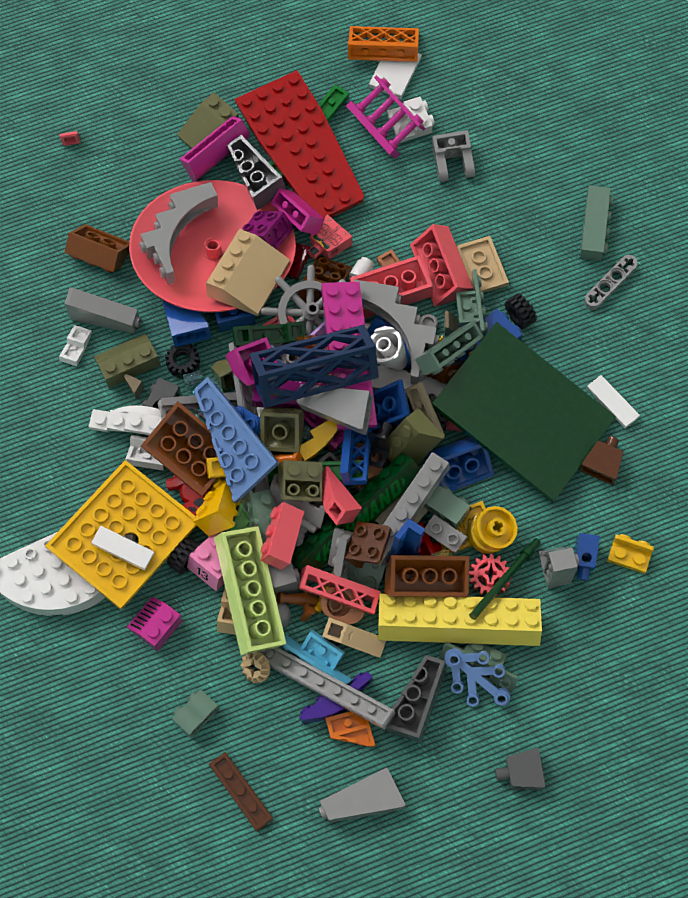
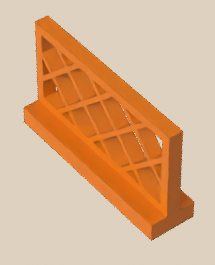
M350 26L348 60L418 62L419 28Z

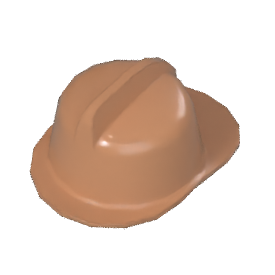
M330 587L326 590L329 594L337 592L335 587ZM345 590L342 592L346 600L351 601L355 599L351 591ZM321 597V609L325 615L346 624H353L360 621L365 612Z

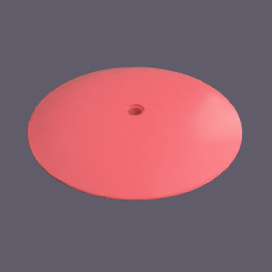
M221 180L197 181L166 191L147 205L133 226L129 241V252L137 276L152 293L170 304L187 310L224 312L238 309L207 297L206 282L238 230L242 229L251 220L253 214L257 212L246 186ZM211 182L218 195V207L193 219L178 235L173 245L170 259L174 270L175 283L168 285L165 278L162 279L160 276L159 265H155L153 258L148 259L146 254L141 252L139 242H141L140 234L155 230L153 224L156 222L155 214L169 210L170 194ZM271 202L258 210L279 212ZM294 230L276 249L290 259L289 265L281 276L283 280L289 273L295 257L296 242Z

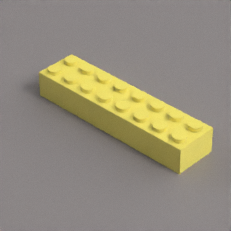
M380 594L378 640L540 646L542 635L540 599L494 598L476 620H473L469 614L484 597L389 596L387 594Z

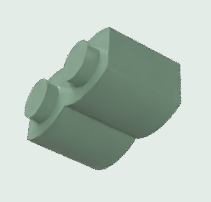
M202 690L194 691L188 697V703L183 707L179 706L173 713V722L190 738L195 736L219 710V706Z

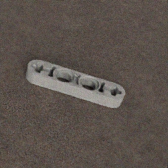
M625 255L586 294L584 300L585 307L589 310L598 309L636 270L637 259L632 255ZM631 262L632 266L629 265L624 271L625 264ZM619 273L622 278L615 280L612 278V274ZM607 285L610 291L603 292L600 290V286ZM598 294V297H597V299H596V303H595V302L590 303V302H589L590 299L593 300V299L596 297V295Z

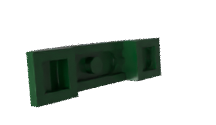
M305 321L276 325L232 327L234 346L236 347L247 345L267 337L270 345L292 343L307 338Z

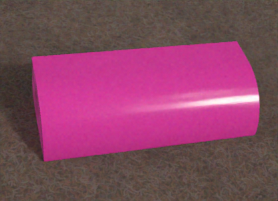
M232 116L179 159L193 182L199 180L230 154L227 144L240 135L246 140L249 139V132L242 119Z

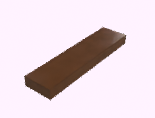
M226 752L209 763L211 769L256 832L274 820Z

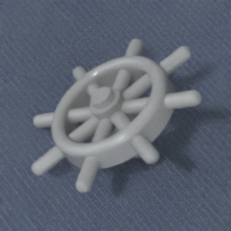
M313 265L307 267V281L298 282L291 287L282 277L277 276L275 282L285 293L279 302L278 308L264 307L261 309V313L263 315L278 316L279 324L288 322L286 316H299L300 318L295 322H306V334L308 337L313 332V323L319 327L323 323L319 317L324 318V310H319L323 307L322 297L316 303L314 302V290L321 292L322 284L321 282L314 281L315 267ZM307 290L306 303L297 295V292ZM290 298L300 309L286 308ZM275 344L274 347H278L282 344Z

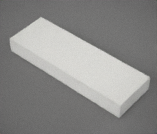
M602 375L587 386L586 389L604 408L616 416L615 419L624 429L640 417L634 408Z
M100 526L91 542V545L144 571L154 555V551L103 526Z

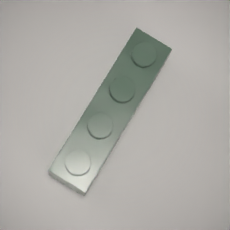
M591 185L588 187L579 258L601 261L603 254H607L608 243H605V238L609 237L610 227H607V222H610L611 211H608L609 206H612L613 195H610L611 188Z

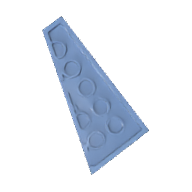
M207 377L194 389L200 409L205 416L207 429L211 433V440L219 463L227 478L225 480L232 492L233 502L238 503L280 463L213 380Z

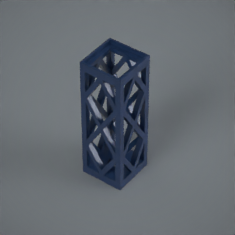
M364 324L250 353L254 384L264 408L379 378L376 346ZM333 341L350 344L341 351L324 350ZM313 344H317V345L314 346L312 349H311V348H302V347L310 346V345H313ZM283 354L299 357L291 364L273 363ZM337 368L356 369L346 378L329 375ZM367 370L368 374L361 375ZM287 381L306 382L296 391L279 388ZM317 383L326 384V385H323V386L311 388V387H313V386H314L315 384H317Z

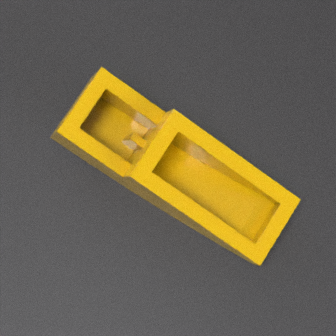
M328 420L310 431L312 439L302 444L300 448L303 461H310L316 457L334 439L339 431L337 430L336 423Z

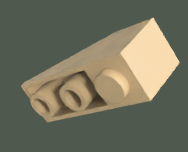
M330 617L322 635L324 638L379 658L386 644V641L378 640V635Z

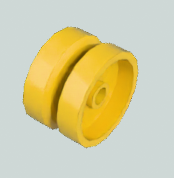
M493 506L486 508L471 519L468 524L467 535L469 542L476 550L484 554H494L513 543L517 536L518 527L511 512L503 507Z

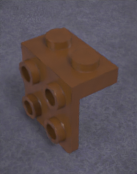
M357 522L345 559L356 568H363L364 562L380 564L392 529L388 525Z

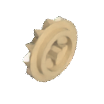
M256 652L242 657L243 662L240 666H242L243 671L241 674H245L246 680H250L254 684L261 683L268 678L270 664L262 653ZM255 663V667L260 670L254 672V669L250 666Z

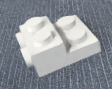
M421 97L404 101L405 106L414 116L418 114L424 122L422 124L426 129L423 131L416 126L401 142L432 133V127L435 123L433 116L427 113V102L425 100L422 101ZM401 107L388 110V119L390 120ZM407 114L392 127L396 136L412 121Z

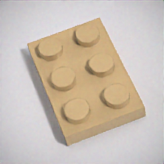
M490 236L457 245L472 286V271L474 269L477 270V276H481L479 291H483V293L509 285Z

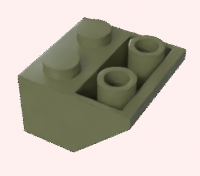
M283 460L278 465V486L282 500L322 502V462Z

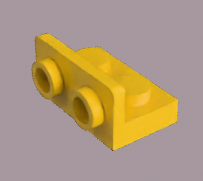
M624 534L616 535L607 562L645 574L654 547L650 546L646 541L638 542Z

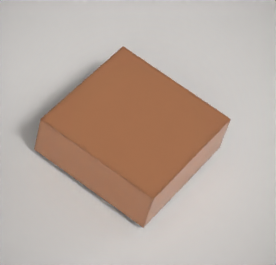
M392 249L376 258L381 268L400 262Z

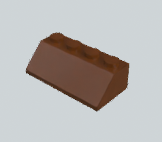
M390 556L385 572V594L389 596L468 597L469 556Z

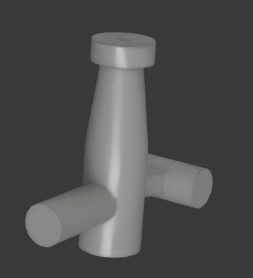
M302 518L295 547L303 543L307 530L314 533L317 526Z

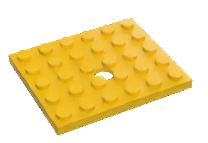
M124 460L45 547L122 610L168 559L171 552H174V548L178 547L179 543L183 542L197 526L193 522L196 516L128 461ZM100 526L123 537L127 534H135L139 539V545L154 551V555L146 570L144 571L91 545Z

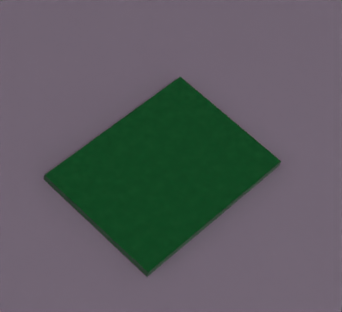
M498 322L493 325L432 402L435 410L552 503L616 418V416Z

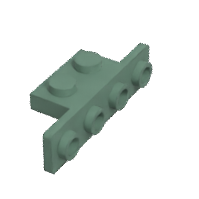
M474 269L472 271L474 291L456 292L459 327L475 321L484 336L485 333H488L487 322L483 321V318L486 317L485 306H481V302H484L483 291H479L481 276H477V270Z
M270 489L253 493L251 490L241 499L243 510L249 519L250 528L259 526L262 543L264 544L267 535H265L267 527L272 521L270 517L271 512L277 506Z
M445 642L440 654V658L445 660L446 652L452 648L460 649L464 654L479 653L480 651H487L490 658L487 664L482 665L478 661L466 662L471 667L503 665L507 657L506 654L485 644H467L463 650L448 642ZM481 655L480 659L486 660L487 657L485 655ZM453 656L451 660L457 662L458 658ZM501 668L495 669L497 673L503 672ZM506 670L501 678H497L494 675H482L488 681L506 688L510 692H513L519 679L517 675Z

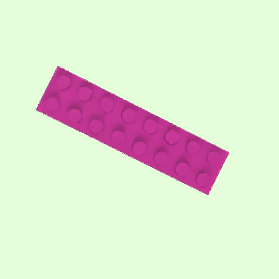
M360 281L321 284L326 334L363 324L365 326ZM333 341L328 345V350L341 351L350 344ZM337 368L331 372V375L346 378L356 369ZM367 370L361 375L368 374ZM372 380L343 387L344 389L370 391L373 396ZM374 396L368 428L377 426ZM337 424V430L348 429Z

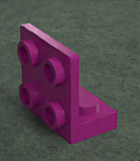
M257 211L253 214L251 220L243 226L242 230L257 235L277 249L291 233L293 227L284 212Z

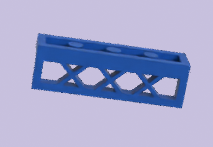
M368 428L367 435L360 434L351 429H344L340 466L343 485L367 484L371 445L368 433H372V428ZM361 440L365 442V445L360 449L355 446ZM361 455L364 460L359 464L354 462V459ZM358 470L363 473V476L360 478H352V475Z
M408 518L394 536L390 556L418 555L425 529Z

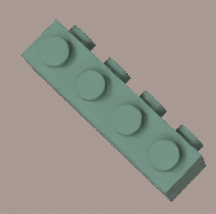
M472 321L421 354L415 361L424 376L430 373L436 375L443 370V366L446 367L455 362L454 358L458 359L466 354L465 350L469 351L476 347V342L484 336L476 322Z

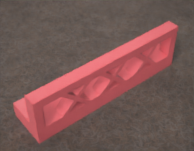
M309 565L301 569L300 577L302 579L299 589L372 615L375 614L381 591ZM307 579L317 582L318 586L312 588L305 584ZM323 585L335 587L337 592L329 594ZM345 590L351 591L355 599L351 601L346 600L342 592ZM360 598L372 602L371 608L365 607Z

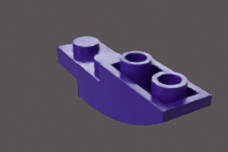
M368 671L364 674L359 673L352 680L353 683L350 686L361 692L373 682V677ZM319 695L314 705H308L301 710L299 719L302 724L324 721L327 717L342 714L348 710Z

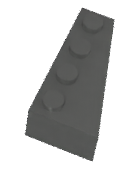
M242 135L227 144L232 159L257 211L272 201L278 188L286 189L282 176Z
M428 655L424 657L413 674L412 679L401 692V696L391 709L395 710V714L386 729H382L383 731L422 743L447 670L446 661Z

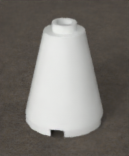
M385 326L374 330L375 333L372 334L371 339L376 346L377 363L397 371L405 368L408 358L400 333L392 327Z

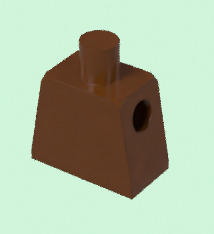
M609 436L606 443L597 441L583 461L580 472L613 486L623 455V451L617 449L619 440Z

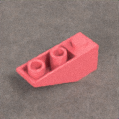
M326 466L322 472V501L324 509L336 525L353 522L362 508L332 470Z

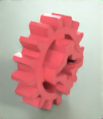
M485 554L482 555V560L476 558V565L471 564L470 567L473 571H469V576L473 577L469 583L475 584L473 590L480 589V595H483L484 592L488 593L493 585L509 569V567H505L507 561L501 562V556L494 559L493 554H490L489 558ZM487 564L484 569L479 570L480 567ZM490 569H491V573H492V576H493V577L491 578V582H489V576H488V573H489V570H490ZM509 581L506 583L505 587L510 586ZM505 587L500 590L502 593L505 592Z

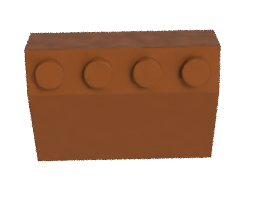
M177 401L140 447L200 496H203L216 479H208L206 464L207 458L217 457L211 440V433L204 422Z

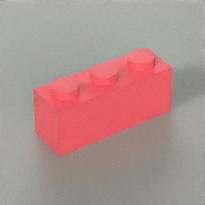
M285 502L273 508L270 515L272 521L265 533L267 535L266 542H264L260 551L262 553L260 561L280 570L290 565L304 515L303 510Z

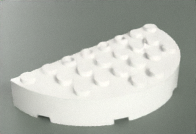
M56 533L0 558V594L11 604L27 612L46 616L69 615L88 609L106 598L46 549L45 545ZM127 534L125 538L136 543L135 534Z

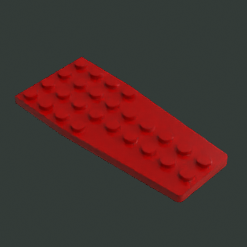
M298 70L235 98V104L258 143L291 189L323 218L327 215L333 217L364 201V194L322 109Z

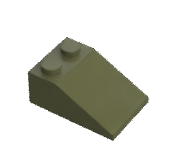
M213 92L197 107L179 131L177 137L192 149L232 116L239 118V115Z

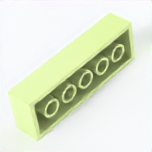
M259 526L220 533L214 537L240 654L246 655L285 645L286 640L268 564L260 561L262 556L260 551L263 543Z

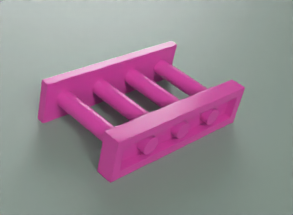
M376 75L374 78L379 85L361 103L355 104L350 101L346 106L387 153L396 159L400 155L397 151V145L416 126L423 131L426 128L422 124L424 122L418 114L414 116L389 88L391 84L384 77L381 79ZM385 89L390 97L371 116H366L364 113L366 111L365 108ZM396 102L401 109L382 128H377L374 125L376 120ZM407 114L412 121L393 140H388L386 138L387 132Z

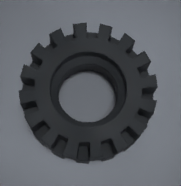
M517 293L508 299L504 306L505 310H507L506 313L514 321L513 323L523 330L537 321V315H535L536 312L533 310V306L529 304L530 302L526 300V297H522V294Z
M192 344L179 347L171 345V350L168 349L166 351L167 354H165L168 371H171L173 376L176 374L177 378H180V375L183 379L186 378V375L191 377L192 372L196 373L197 368L199 369L200 358L196 347H192ZM180 355H187L190 361L188 364L180 366L176 363V358Z
M191 537L185 538L183 542L179 543L178 547L174 548V552H171L167 564L179 575L184 574L185 571L189 570L187 564L190 553L194 552L200 545Z

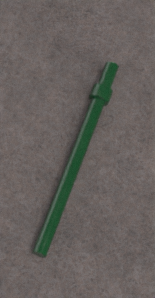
M534 538L528 546L521 550L520 556L469 614L471 619L476 620L523 563L534 555L535 549L541 544L538 538Z

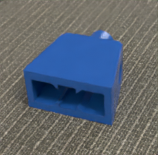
M579 533L576 538L574 554L577 553L580 563L577 567V580L589 581V573L596 567L600 539L598 535ZM582 557H586L588 562H584Z

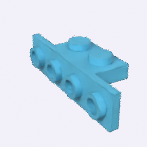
M314 630L309 632L302 645L288 635L285 636L286 644L282 647L286 651L293 652L299 656L300 660L311 664L313 667L347 685L351 683V678L336 669L345 651Z

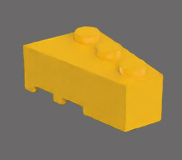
M226 477L216 478L211 484L212 488L204 496V502L197 509V515L193 520L209 537L230 529L235 525L233 517L238 514L236 505H240L241 500L238 503L233 502L232 492L225 480L227 479Z

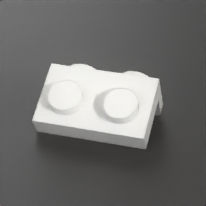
M131 435L130 448L125 460L133 466L164 470V465L140 447L147 437Z

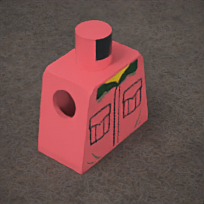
M329 215L325 216V220L317 235L311 234L310 243L313 247L308 250V254L313 259L322 254L330 260L352 246V236Z

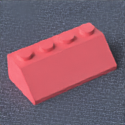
M432 224L410 244L414 256L420 255L432 283L431 300L434 307L455 301L456 292L471 291L473 289L448 226Z
M420 255L350 278V282H354V279L399 287V294L402 295L400 304L408 305L432 297L433 286ZM363 308L364 319L377 315Z

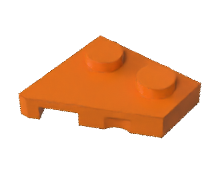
M351 711L325 718L331 739L375 747L369 721Z

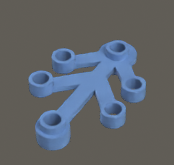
M452 648L445 654L446 664L452 668L453 682L451 690L456 694L463 691L464 684L460 678L461 669L467 674L469 693L467 704L474 707L479 703L476 682L494 696L496 704L500 706L507 705L511 696L509 690L495 687L482 676L494 675L497 678H501L505 674L504 665L471 667L466 662L478 661L482 665L487 664L490 658L487 651H480L479 653L464 654L460 649ZM485 655L487 659L481 660L480 656ZM453 656L457 657V658H458V661H457V662H453V661L451 660V657H453ZM501 668L503 672L497 673L495 669ZM459 684L461 688L456 689L454 685ZM499 696H504V697H505V700H504V701H500V700L498 699V697H499ZM475 697L477 701L471 702L469 698Z

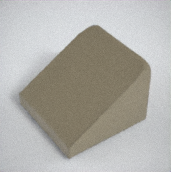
M445 311L444 333L446 336H449L459 329V322L455 315Z
M124 374L126 384L134 397L138 399L144 390L141 380Z

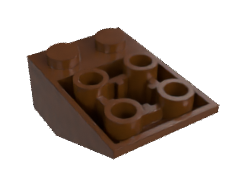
M318 256L313 263L315 267L314 281L321 283H337L341 279L347 282L352 270L351 266L329 260L325 257ZM302 290L299 292L298 296L305 303L307 290ZM314 290V302L316 303L322 297V293Z

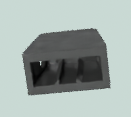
M539 748L509 756L505 760L506 767L495 769L496 780H508L510 789L538 791L545 789Z

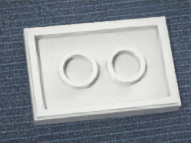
M418 53V62L380 61L369 83V88L375 89L379 85L374 78L376 75L381 79L384 77L391 84L389 88L399 99H402L421 60L422 54Z

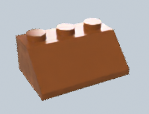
M84 224L69 232L64 253L71 255L74 259L84 260L89 265L99 266L106 272H115L122 267L129 254V241Z

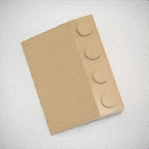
M239 229L206 282L207 297L258 316L277 285L275 278L283 275L290 263V259L257 235Z

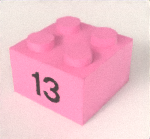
M218 533L210 536L194 552L190 553L187 564L189 570L215 591L224 585L214 537L219 535Z

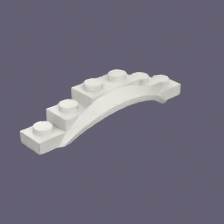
M125 406L110 410V412L93 409L89 429L102 432L121 431L150 435L161 421V412L157 408L148 406Z

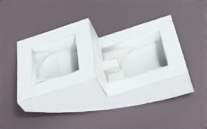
M74 325L67 337V344L59 355V360L77 366L88 345L92 330Z

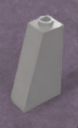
M69 288L64 304L71 320L134 334L136 328L140 327L141 317L137 309L75 288Z
M339 388L296 400L303 410L360 434L367 435L373 403V396L370 391Z
M385 768L321 800V807L318 809L323 820L327 818L329 823L403 810L406 808V804L388 768Z

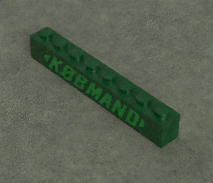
M402 453L358 494L353 496L362 508L353 522L336 525L330 518L321 528L296 548L291 562L298 571L301 572V569L306 565L321 569L328 563L335 528L354 532L357 522L371 523L407 490L420 471L414 460L405 453Z

